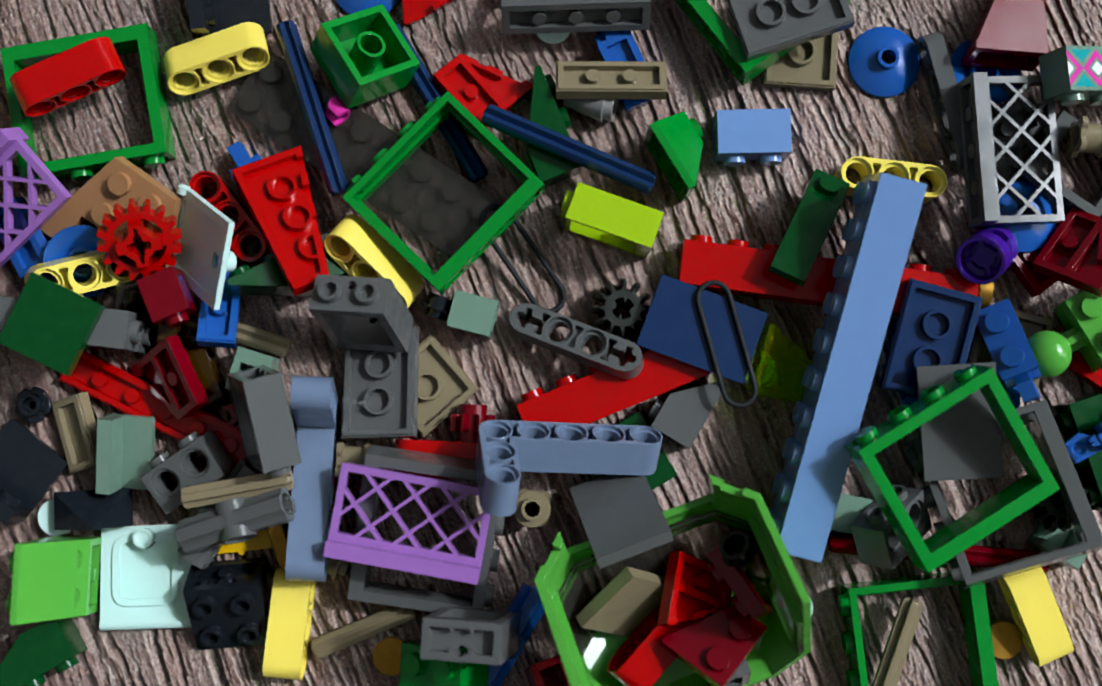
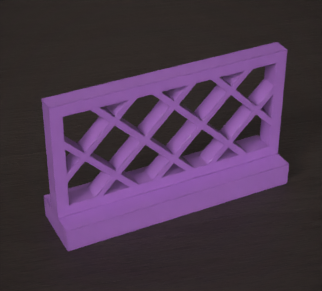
M20 127L0 128V172L3 170V175H0V180L3 181V201H0V207H4V227H0V233H4V250L0 253V268L73 197L26 144L30 138ZM18 154L27 162L28 177L13 176V159ZM13 181L28 183V204L13 202ZM37 184H46L57 196L49 205H38ZM13 208L28 209V226L25 229L14 228Z
M342 462L329 536L325 541L323 557L478 585L491 515L483 511L470 521L457 503L469 494L479 496L478 486ZM350 472L364 474L373 486L372 490L357 500L347 487ZM373 476L386 478V480L378 484ZM392 480L402 481L412 494L395 507L381 489ZM411 483L424 485V487L416 491ZM431 487L442 489L450 501L433 514L419 496ZM449 490L462 492V494L454 498ZM377 492L389 511L371 522L359 503ZM346 496L351 504L343 509ZM415 499L427 518L409 529L397 510ZM453 506L465 525L447 536L435 518ZM354 507L366 527L356 534L340 532L342 515ZM391 514L404 531V534L394 541L384 540L375 528L378 523ZM482 519L480 532L478 533L473 525ZM428 522L432 523L443 539L432 548L422 547L412 534ZM469 529L478 542L475 556L460 554L451 540ZM370 530L374 538L362 535ZM408 537L413 545L400 542ZM446 544L451 552L438 549Z

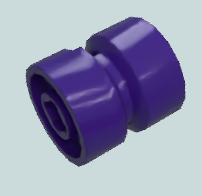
M988 225L979 228L957 251L956 266L959 273L966 280L975 284L994 282L1015 261L1019 252L1018 241L1008 228L1001 225Z

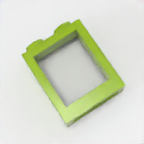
M578 182L575 192L567 191L561 207L560 218L565 219L564 230L646 258L653 246L664 212Z

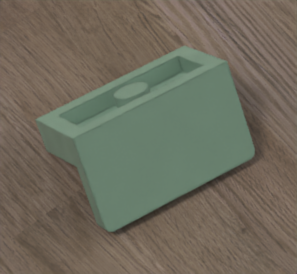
M112 413L97 419L95 494L111 495L122 488L148 490L140 477L152 470L148 463L155 459V417Z

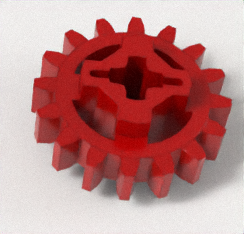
M130 198L128 208L124 209L120 204L116 203L113 207L114 216L104 213L102 223L105 226H98L96 236L101 240L97 242L96 248L98 252H106L103 257L104 265L113 262L116 264L114 272L116 275L127 270L129 271V279L134 281L137 273H143V276L146 277L151 274V271L155 270L158 272L165 269V263L170 266L176 265V256L174 254L181 253L182 243L177 241L182 238L181 228H173L176 225L175 215L164 217V205L161 204L154 210L150 208V199H145L143 206H137L135 200ZM127 221L128 225L125 229L117 230V234H114L118 226ZM135 229H137L138 236H141L142 241L146 242L144 245V250H142L141 243L138 242V239L134 238ZM156 250H162L160 254L152 258Z

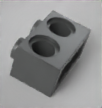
M213 430L208 431L202 436H199L197 431L191 433L177 443L181 450L172 456L168 451L162 453L148 463L152 470L140 477L166 515L182 504L180 493L183 487L217 481L236 467L237 464ZM197 451L206 457L207 466L202 465L197 460ZM168 472L176 476L178 485L171 483L168 478Z
M891 484L923 538L932 528L923 489L906 487L901 484ZM876 500L850 525L860 563L894 570L907 555Z

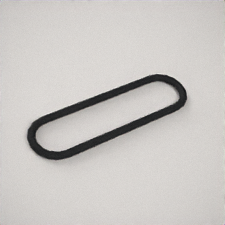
M492 203L487 205L479 216L480 227L485 223L484 218L486 214L494 208H500L503 204ZM516 219L513 223L561 292L560 303L556 307L548 309L558 312L566 302L565 288L519 220ZM495 241L492 244L493 248L532 304L542 307Z
M708 280L697 289L695 304L720 392L724 401L731 407L746 408L756 400L758 384L733 296L729 287L723 282ZM709 286L722 288L728 299L753 388L751 397L743 403L732 401L725 389L701 304V294Z

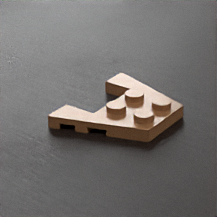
M123 156L114 157L72 195L73 197L40 229L52 238L64 228L84 225L86 220L96 227L105 226L102 223L104 213L114 216L113 207L116 203L120 204L124 209L128 208L130 198L135 200L137 206H143L145 199H150V208L154 210L161 204L164 205V217L175 215L176 225L173 228H177L182 198ZM127 221L118 226L114 234H117V230L125 229L128 225ZM135 229L134 238L138 239V242L141 243L142 250H144V245L146 242L142 241L141 236H138L137 229ZM156 250L152 258L160 254L162 250ZM139 273L134 281L132 280L127 292L145 304L136 280L144 277L143 273Z

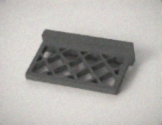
M501 0L503 35L649 30L651 0Z
M987 72L971 73L957 83L969 228H983L988 225L1064 222L1065 215L1055 101H1044L1041 75L988 76ZM991 86H999L1010 96L1009 100L1001 108L990 98ZM1028 86L1041 87L1042 101L1037 107L1021 94ZM1014 101L1030 114L1020 126L1005 113ZM1034 119L1044 127L1045 137L1040 143L1025 131ZM998 120L1013 132V135L1005 144H1002L993 134V125ZM1017 138H1020L1032 150V153L1024 162L1008 149ZM1037 155L1048 167V174L1043 180L1028 168ZM1001 156L1017 169L1007 181L996 170V162ZM1021 174L1036 187L1026 199L1011 186ZM1040 192L1051 201L1052 214H1041L1031 204ZM1004 193L1008 194L1020 206L1013 215H1000L999 199ZM1024 211H1026L1029 215H1021V214H1022Z

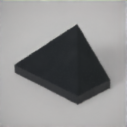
M120 489L111 495L95 494V490L54 492V530H95L133 525L132 489Z

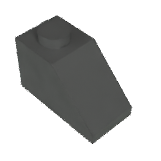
M718 381L668 394L664 400L657 397L647 414V417L652 419L648 426L657 429L663 436L685 449H690L721 396Z

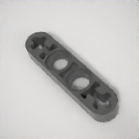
M935 32L920 36L917 40V49L947 158L952 169L958 172L964 170L957 81L945 40L941 33Z
M531 303L520 304L511 311L509 317L510 325L515 335L521 340L621 379H632L643 370L642 351L632 341ZM532 316L536 325L527 323L525 327H522L520 320H528ZM538 326L543 327L542 333H540ZM565 327L570 331L569 336L565 340L556 342L550 339V333L555 328ZM589 340H599L602 342L603 347L597 354L590 355L583 352V345ZM611 347L613 348L614 355L610 354ZM628 354H631L634 363L627 362L625 366H621L618 357L626 358Z

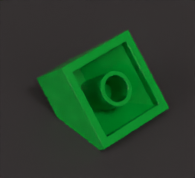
M684 111L650 124L644 140V144L681 203L688 199L696 186L703 147L701 138L704 137L698 122L694 118L689 120Z

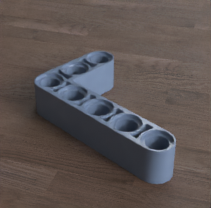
M293 376L290 391V407L297 425L296 439L302 463L294 465L293 468L294 489L291 491V497L294 499L296 512L294 520L290 521L288 526L285 579L286 581L326 582L328 558L323 557L325 541L329 536L332 516L339 401L333 377Z
M516 420L484 421L479 425L475 454L481 507L483 511L492 516L507 517L512 515L517 507L521 472L651 475L657 469L663 436L657 429L642 425Z

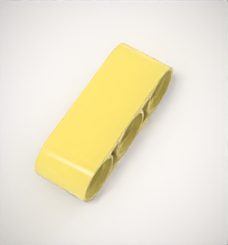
M244 22L169 49L164 54L163 59L167 85L173 93L186 96L265 68L269 64L270 55L264 29L255 22Z
M862 156L847 159L834 173L836 178L850 184L845 194L847 196H853L856 186L846 177V170L850 168L859 173L862 182L864 176L881 172L919 182L920 177H925L932 183V192L925 193L922 204L941 195L946 190L948 184L947 175L939 166Z
M352 214L345 216L325 237L324 248L326 252L344 271L354 277L391 279L407 308L410 307L424 289V281L421 275L360 216Z
M97 250L36 264L27 270L24 277V283L26 284L31 272L37 274L50 273L54 277V282L79 294L127 283L132 280L129 279V271L126 270L116 275L112 270L111 264L104 265L103 257L106 252H98ZM80 264H89L92 268V275L85 282H76L73 278L74 269Z
M1042 567L998 579L1014 623L1022 634L1023 645L1037 667L1046 665L1074 652L1072 640Z
M282 568L276 569L273 579L262 674L263 677L302 681L307 663L316 581H286L285 569Z

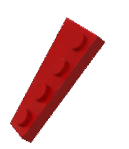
M301 145L232 169L233 179L294 297L313 290L316 275H329L321 234L319 233Z

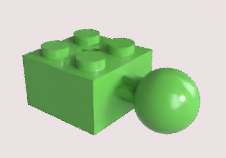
M1086 291L1070 297L1054 309V312L1066 329L1065 332L1059 334L1054 331L1044 330L1036 332L1027 338L1039 365L1038 369L1041 373V378H1052L1062 374L1071 363L1072 353L1078 350L1093 373L1102 369V297Z

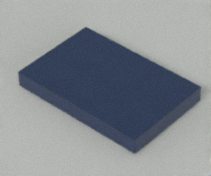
M662 274L636 344L641 348L716 375L695 304V294L699 287ZM703 290L701 304L722 378L743 384L748 369L728 299ZM734 301L749 356L752 360L768 313Z
M911 278L907 279L879 387L917 397L915 367L966 364L983 297Z

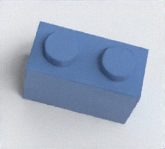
M791 108L717 110L712 118L714 161H723L724 166L745 165V161L760 160V165L774 166L781 164L782 160H786L792 153Z

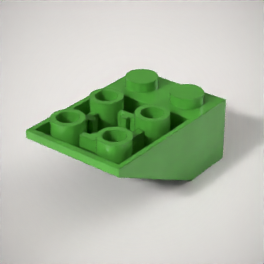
M59 535L16 543L9 557V571L13 574L12 590L8 593L6 599V610L10 614L9 625L87 616L99 611L101 536Z

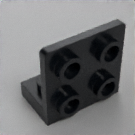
M187 0L190 29L198 38L244 22L259 24L264 29L265 35L273 33L270 0Z
M10 419L0 431V521L5 525L24 522L68 467L67 460L16 419Z
M266 557L211 561L205 569L191 565L183 594L197 649L265 645L268 616L263 597V588L268 572Z

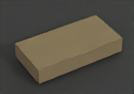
M88 392L77 393L51 403L70 474L96 467L97 424Z

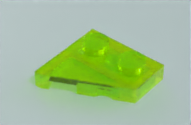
M769 322L764 324L752 363L758 384V395L791 402L802 401L806 388L802 386L803 373L807 364L812 365L813 360L809 359L796 343L788 340L775 324ZM749 376L745 391L752 393L753 388Z

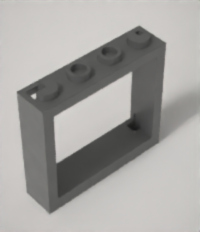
M1046 399L1016 408V411L1024 425L1031 423L1047 465L1060 487L1058 492L1079 542L972 573L963 551L947 561L953 581H960L963 590L1102 549V533ZM920 438L912 441V452L907 453L914 474L921 473L923 479ZM924 481L925 486L920 489H923L927 508H934L938 519L937 523H933L936 533L952 523L953 520L938 481Z
M371 445L365 454V466L478 482L475 460L379 445ZM364 474L360 497L373 489V486ZM373 476L378 484L382 483L383 478ZM377 492L359 503L371 522L378 518L380 497ZM359 515L357 517L356 533L366 527ZM492 515L490 517L478 585H475L474 597L370 582L371 565L352 562L347 599L427 612H435L444 607L483 610L485 607L492 608L495 585L488 584L490 571L497 572L500 549H494L493 547L495 535L502 536L505 517ZM370 530L362 535L374 538Z

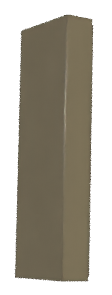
M556 61V99L667 98L666 62Z

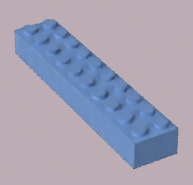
M881 172L864 176L863 182L858 181L852 197V203L856 204L853 219L848 218L844 225L842 240L846 241L843 255H837L833 265L832 277L836 278L833 291H828L823 301L822 313L826 314L822 329L817 328L813 337L812 350L816 351L812 365L807 364L803 373L802 386L806 387L802 401L797 400L793 409L792 422L796 423L792 437L787 436L784 442L782 458L786 460L782 473L777 472L775 475L772 494L776 496L773 507L768 508L789 555L819 563L822 562L851 459L845 446L855 440L854 438L859 431L928 184Z

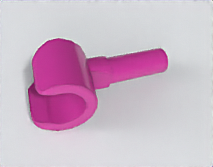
M334 96L329 99L328 109L325 110L324 115L335 126H339L347 120L351 111L346 108L340 97Z

